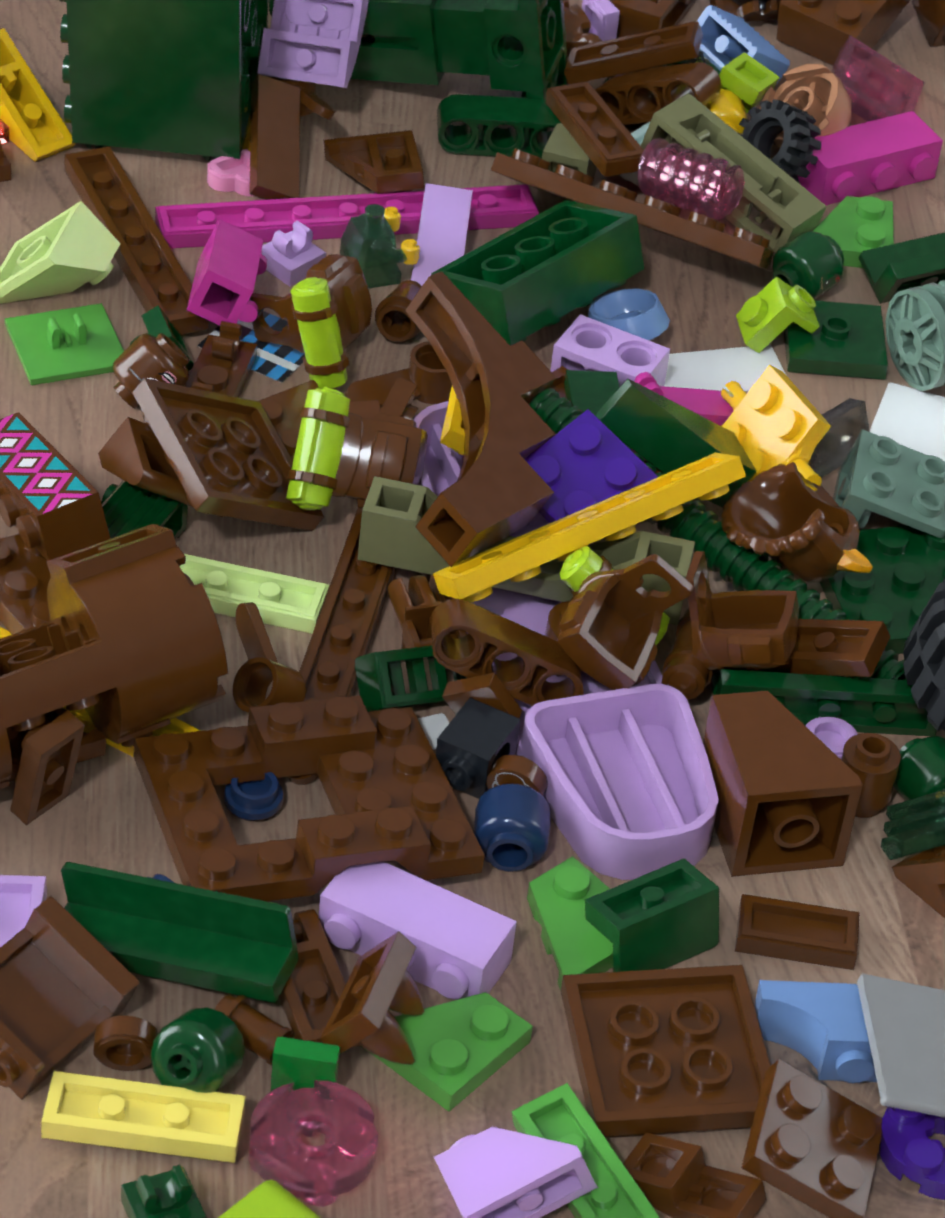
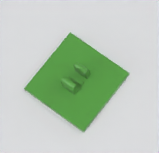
M102 303L5 318L6 329L31 386L114 372L113 363L124 352Z

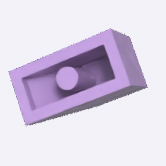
M490 1127L477 1135L465 1136L456 1141L450 1149L434 1157L463 1218H541L597 1188L577 1146L496 1127Z

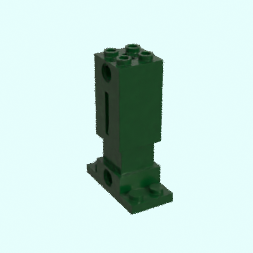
M269 0V12L271 16L273 12L274 0ZM369 0L361 43L350 79L439 85L444 73L490 76L491 89L522 91L521 98L546 99L548 88L569 85L564 73L568 60L563 0Z

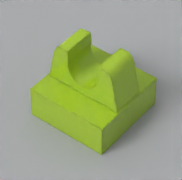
M745 52L726 64L719 74L721 89L730 90L742 99L746 114L760 103L771 86L775 88L780 79L778 75Z

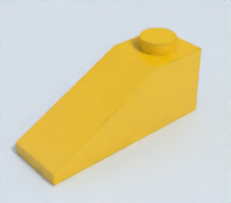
M5 28L0 29V132L34 162L74 147L76 143H72V135Z

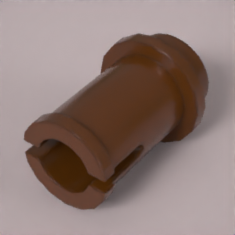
M231 994L225 995L214 1010L223 1012L233 1020L243 1036L244 1047L266 1060V1063L272 1066L277 1036L293 1038L292 1030L287 1027L284 1028L250 1007V999L246 996L240 995L236 998Z

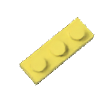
M54 1071L41 1121V1138L235 1163L245 1112V1096L220 1092L200 1093L182 1087Z

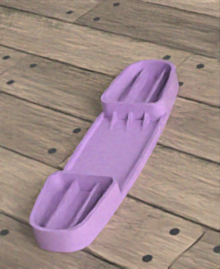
M448 401L428 406L415 415L413 419L416 422V427L425 430L428 435L420 486L428 487L437 496L457 482L464 458L463 455L440 443ZM537 513L528 526L510 536L517 538L545 526L549 522ZM492 588L493 593L490 596L471 602L544 636L549 612L555 605L561 603V601L543 599L498 588ZM511 652L502 653L496 659L507 661L518 655ZM655 660L652 662L644 680L629 689L611 690L584 671H581L584 695L547 700L533 706L514 698L523 710L520 716L521 721L516 755L530 759L545 773L548 785L543 796L549 803L551 818L584 864L606 876L621 880H633L683 858L695 866L706 856L719 802L715 782L688 700L676 688L661 684L662 675ZM553 675L547 678L546 681L552 683L560 682L566 679L567 676L557 677Z

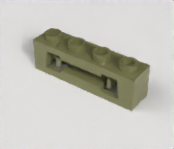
M690 93L653 114L641 147L735 227L771 240L768 249L777 252L780 247L800 234L813 231L818 226L827 206ZM685 149L687 151L684 162L687 164L696 162L690 170L672 153ZM752 206L760 212V215L755 217L759 224L769 219L775 225L771 236L749 219Z

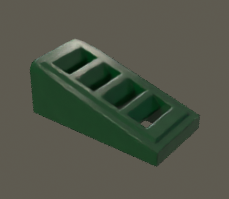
M432 645L373 652L355 659L359 694L368 712L387 708H405L446 702L442 697L447 684L446 669L434 657ZM425 659H428L432 691H428L423 661ZM404 662L406 663L409 681V694L405 692L401 663ZM453 671L454 681L467 678Z

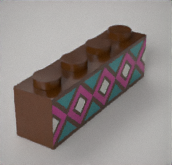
M19 412L0 419V514L8 527L15 526L18 529L28 549L35 547L47 561L111 539L99 492Z

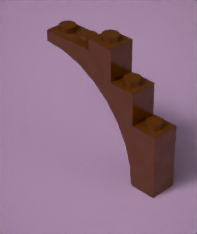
M440 271L427 278L405 312L429 340L449 375L461 409L465 442L463 465L457 482L440 493L415 526L452 567L528 526L553 495L554 491L525 461V458L555 435L551 428L530 407L529 403L538 393L548 389L557 377L523 340L510 346L450 279Z

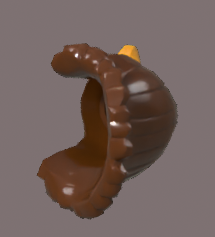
M794 462L788 465L778 464L768 471H762L752 482L743 483L741 487L734 490L723 507L721 526L724 532L727 531L726 536L728 540L735 542L739 547L743 546L745 549H752L756 554L768 553L771 559L781 563V570L788 569L793 572L794 579L796 580L801 579L806 583L820 582L831 578L840 570L854 573H870L873 568L870 561L856 550L860 530L858 521L853 513L846 508L830 505L814 490L806 486Z

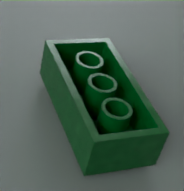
M564 200L432 272L431 275L442 271L510 346L522 340L525 342L527 336L543 327L557 324L560 321V317L576 308L591 304L594 301L593 298L609 289L624 285L626 279L644 270L637 215Z

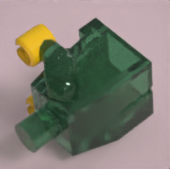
M377 204L368 205L365 208V213L360 216L351 217L341 238L340 255L357 258L368 289L400 284L402 273L397 264L414 265L419 260L420 247L417 245L416 240L406 239L401 243V248L396 247L394 232L398 231L400 227L401 214L393 206L384 209Z

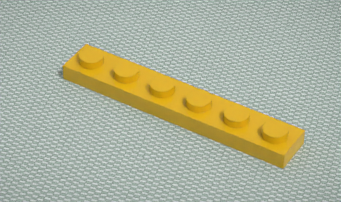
M713 453L467 558L452 567L449 566L433 573L439 594L468 602L484 599L493 593L492 586L507 579H510V582L530 579L541 573L540 565L556 558L558 561H565L570 554L581 547L588 546L603 538L606 541L625 538L636 532L635 524L651 517L652 520L659 521L676 516L683 511L682 504L695 498L704 501L720 497L730 491L728 484L746 477L740 456Z

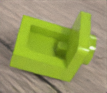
M775 277L756 296L748 299L742 309L736 314L745 345L757 353H760L792 322H795L811 334L820 327L813 309L816 307V303L812 296L801 286L795 285L791 287L778 277Z

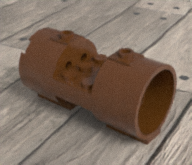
M151 524L47 561L51 575L47 589L50 621L0 639V789L10 786L9 780L12 774V756L6 730L8 727H11V730L14 732L35 728L46 721V713L64 706L69 711L85 709L96 729L101 731L105 738L117 744L121 743L123 747L134 746L135 738L155 736L154 730L170 725V719L220 701L226 695L222 685H218V677L228 674L226 653L219 625L202 583L194 585L190 577L184 574L179 567L185 564L186 556L176 545L172 529Z

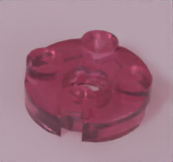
M314 1080V1088H301L293 1090L294 1083L280 1086L268 1093L253 1111L250 1126L248 1162L251 1168L264 1181L271 1179L277 1181L295 1197L303 1198L306 1203L317 1207L331 1205L338 1199L339 1194L346 1193L361 1184L374 1167L378 1147V1133L373 1124L374 1114L369 1104L359 1094L338 1083ZM318 1132L326 1135L324 1145L320 1146L306 1145L302 1143V1139L299 1137L301 1134L313 1137Z

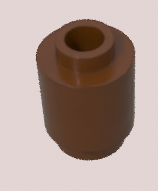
M861 733L852 736L846 741L841 760L860 777L863 785L855 817L869 818L879 814L889 804L901 754L898 747L888 738L876 733Z

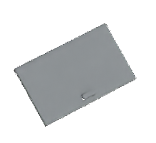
M862 973L857 980L881 1105L945 1117V990Z

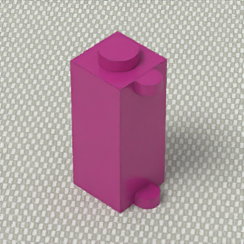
M219 219L198 259L187 311L219 326L221 321L235 324L238 320L247 323L253 322L258 315V306L249 299L254 291L256 276L263 274L267 268V259L261 254L264 240Z

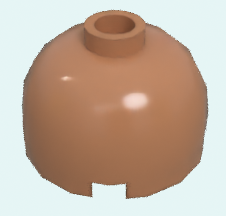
M804 64L789 70L782 75L787 81L781 84L776 91L771 86L762 99V102L765 100L773 102V99L780 100L808 112L807 114L813 116L816 120L814 125L820 128L821 134L818 136H827L844 130L850 126L852 121V106L849 94L838 76L822 64ZM784 131L779 133L773 142L778 148L782 146Z

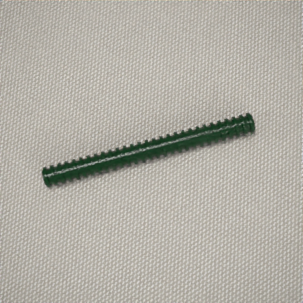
M548 388L538 393L529 403L530 407L551 428L555 435L583 413L578 407H572L571 402L565 397L560 398L559 392L553 388ZM634 453L640 460L644 462V458L642 456H640L637 453ZM645 463L658 477L664 475L662 472L657 473L656 467L651 463ZM688 501L682 504L683 511L680 514L659 521L652 520V517L647 519L651 524L657 523V529L664 534L669 533L670 537L695 541L693 552L704 551L707 568L713 572L720 571V578L726 582L732 581V586L735 590L797 591L799 619L846 620L845 612L840 609L833 610L832 602L827 599L820 600V593L814 589L807 590V583L801 579L794 580V573L790 570L785 569L781 571V563L775 559L769 560L768 553L756 554L752 549H745L743 546L739 547L735 542H730L726 536L727 531L724 532L722 529V520L718 521V515L711 510L706 511V506L702 502ZM884 649L872 676L863 678L906 680L903 666L905 660L898 661L899 654L892 649L888 651Z

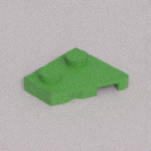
M846 196L813 232L829 236L837 242L843 252V266L863 268L859 260V255L862 251L894 244L893 201H885L872 196L862 198Z
M573 856L529 882L527 901L534 920L538 921L542 926L541 939L547 955H553L558 968L559 976L557 983L560 991L563 975L605 973L613 968V943L585 919V899L607 891L610 888Z
M485 992L424 1008L422 1015L401 1014L394 1016L403 1029L415 1060L413 1064L395 1063L373 1053L371 1054L450 1112L531 1042L533 1026Z

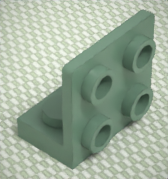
M862 429L838 471L833 499L840 507L846 508L853 513L861 529L868 522L871 512H875L935 537L943 538L945 536V461L937 456L926 455L898 444L889 437L878 436Z

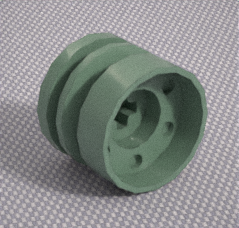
M945 280L940 281L938 284L933 282L896 292L889 302L885 319L886 339L891 358L903 379L911 387L920 391L945 385Z

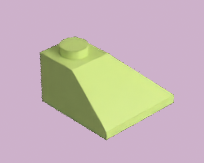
M82 201L78 202L14 243L0 267V304L70 293L87 282H90L91 285L98 284L112 271L114 265L111 263V260L121 243Z

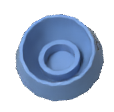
M622 289L609 292L593 301L588 312L589 318L649 341L660 336L670 323V319L657 295L643 289Z

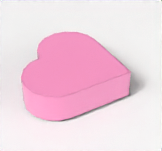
M248 149L242 150L240 159L221 156L210 161L207 169L208 185L220 192L235 191L238 194L253 197V195L249 194L250 151Z

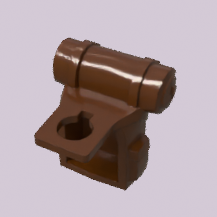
M695 551L686 575V580L693 585L694 589L688 597L689 608L678 622L673 649L665 658L661 684L672 686L681 691L687 700L695 699L704 691L705 687L711 682L714 670L745 667L748 671H758L785 664L796 644L799 620L797 591L746 590L712 593L705 552Z

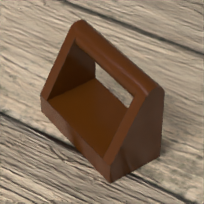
M127 417L98 453L102 468L133 486L191 506L186 499V492L174 469L166 462L164 451L152 429L144 422Z

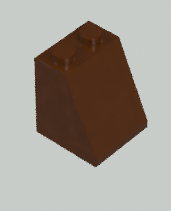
M769 691L712 695L703 745L709 759L719 798L714 828L731 876L843 866L863 786L860 777Z

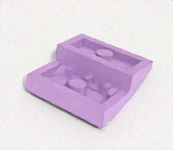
M274 0L270 29L264 28L257 74L347 88L358 55L369 0Z

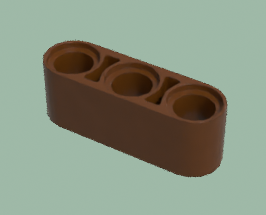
M696 62L647 68L615 75L597 87L595 91L622 124L626 125L651 122L655 112L687 93H690L706 106L720 94L721 79L712 66Z
M461 599L447 600L439 604L432 612L430 625L433 655L438 663L445 668L467 678L495 673L513 698L531 706L547 700L584 695L580 668L566 654L557 641ZM454 630H462L468 633L466 636L457 639L445 636ZM511 652L518 655L507 661L496 659L502 653ZM553 675L567 676L566 679L560 682L552 683L546 681L547 678Z

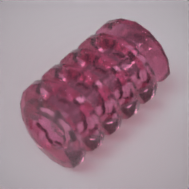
M656 138L646 146L641 155L638 165V182L645 196L647 195L674 204L681 209H689L698 214H704L707 217L719 220L731 214L739 204L744 188V172L740 165L730 167L729 162L723 158L714 159L708 153L699 154L693 148L684 149L678 143L669 144L668 141L662 138Z

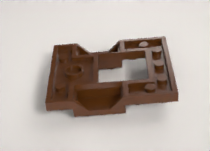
M360 695L336 696L330 699L294 703L281 702L275 705L249 707L247 726L220 727L213 730L177 734L166 733L160 736L135 738L133 757L183 885L262 901H275L315 895L348 866L395 860L415 876L424 880L482 873L485 854L412 707L387 708L368 712ZM272 772L276 778L317 773L335 815L298 820L296 838L238 845L214 786L231 784V779L237 777L238 783L265 780V773Z

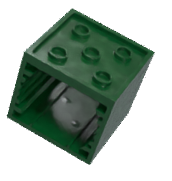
M59 0L60 2H66L67 14H63L61 21L60 38L62 43H68L69 55H65L63 60L62 80L63 83L70 84V95L66 96L64 105L65 123L72 124V143L85 144L89 149H92V145H94V149L112 146L202 155L208 161L210 156H213L212 160L221 156L240 159L251 120V83L258 75L264 28H268V0Z

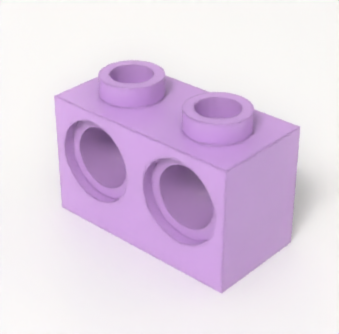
M580 314L554 344L550 371L553 372L563 366L568 370L617 372L619 387L627 379L634 381L638 374L649 372L659 386H664L670 349Z

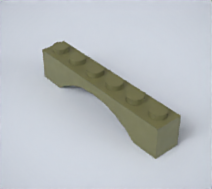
M374 476L362 510L357 560L430 575L449 567L450 565L415 527L438 496L425 486ZM639 531L622 539L590 544L588 547L599 556H604L612 564L611 568L613 570L627 568L652 554H657L686 579L692 561L695 541ZM508 536L500 540L499 542L487 547L486 549L476 553L475 555L484 552L488 549H491L495 546H498L502 543L510 541L516 537ZM557 558L540 565L541 573L530 579L520 582H510V579H507L492 586V588L561 602L570 601L574 596L569 589L570 587L560 578L559 574L564 561H558ZM655 574L642 576L644 582L641 587L647 592L653 589L662 592L671 590L669 583ZM684 599L664 610V613L670 618L669 624L678 625Z

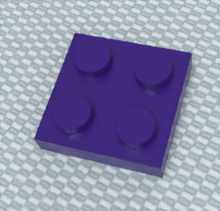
M589 409L525 458V461L554 491L553 495L538 512L549 523L658 477Z

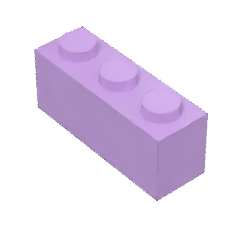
M386 862L348 866L332 879L320 895L319 920L328 941L334 946L362 956L400 931L416 946V950L407 967L412 978L438 991L447 998L458 1000L485 992L489 994L511 962L517 921Z

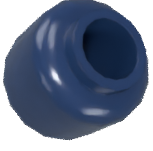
M517 783L502 784L486 791L480 797L475 808L473 830L485 854L484 860L491 863L497 869L508 872L525 869L541 860L548 849L550 841L551 813L549 803L538 791Z

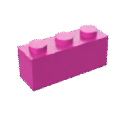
M913 111L848 126L844 130L831 135L814 137V139L821 141V150H813L812 155L818 157L816 165L808 163L806 168L811 173L807 178L798 175L800 185L825 205L841 202L846 196L862 197L933 179L936 175L943 140Z

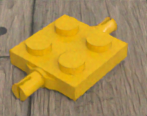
M771 365L766 368L748 393L736 381L725 384L729 391L722 388L721 396L733 408V412L722 427L734 432L757 470V473L749 481L752 482L762 471H768L778 464L788 465L794 462L805 485L817 491L818 489L813 483L821 486L822 479L809 466L808 462L816 445L831 428L827 420L783 371Z

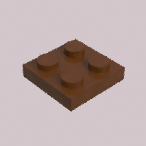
M778 1059L765 1072L741 1168L829 1218H864L882 1136V1118Z

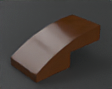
M645 1132L623 1163L652 1207L672 1218H754L767 1199L763 1180L707 1166L702 1147L699 1145Z

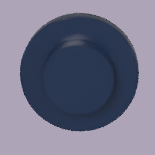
M272 772L265 773V780L238 783L237 777L231 779V784H227L224 801L226 807L234 815L247 820H262L273 816L280 810L283 803V790Z

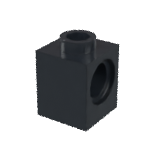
M470 697L437 738L436 757L451 788L480 799L488 791L487 777L495 761L505 755H516L521 719Z

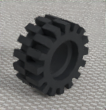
M773 99V102L767 100L760 102L761 109L753 107L748 111L752 117L751 120L745 118L741 120L739 125L745 129L740 135L770 159L772 144L778 134L784 131L782 146L779 152L770 160L800 184L798 175L807 178L811 172L806 166L808 163L813 165L817 163L818 157L812 155L813 150H821V141L814 139V137L821 134L820 128L814 125L816 120L813 116L807 114L808 112L776 99Z

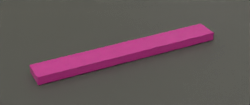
M527 184L461 188L473 190L467 230L517 227L539 215ZM425 190L155 207V223L170 249L205 247L219 219L264 240L263 243L272 241L274 233L278 230L285 234L292 231L293 223L297 220L312 230V240L387 235L386 231L381 227L383 220L382 211L386 207L393 206L401 214L400 227L398 231L392 232L393 235L414 234L419 231Z

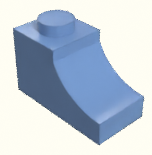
M759 981L754 1007L763 1040L787 1046L800 1053L817 1069L819 1080L845 1081L848 1083L877 1082L857 984Z

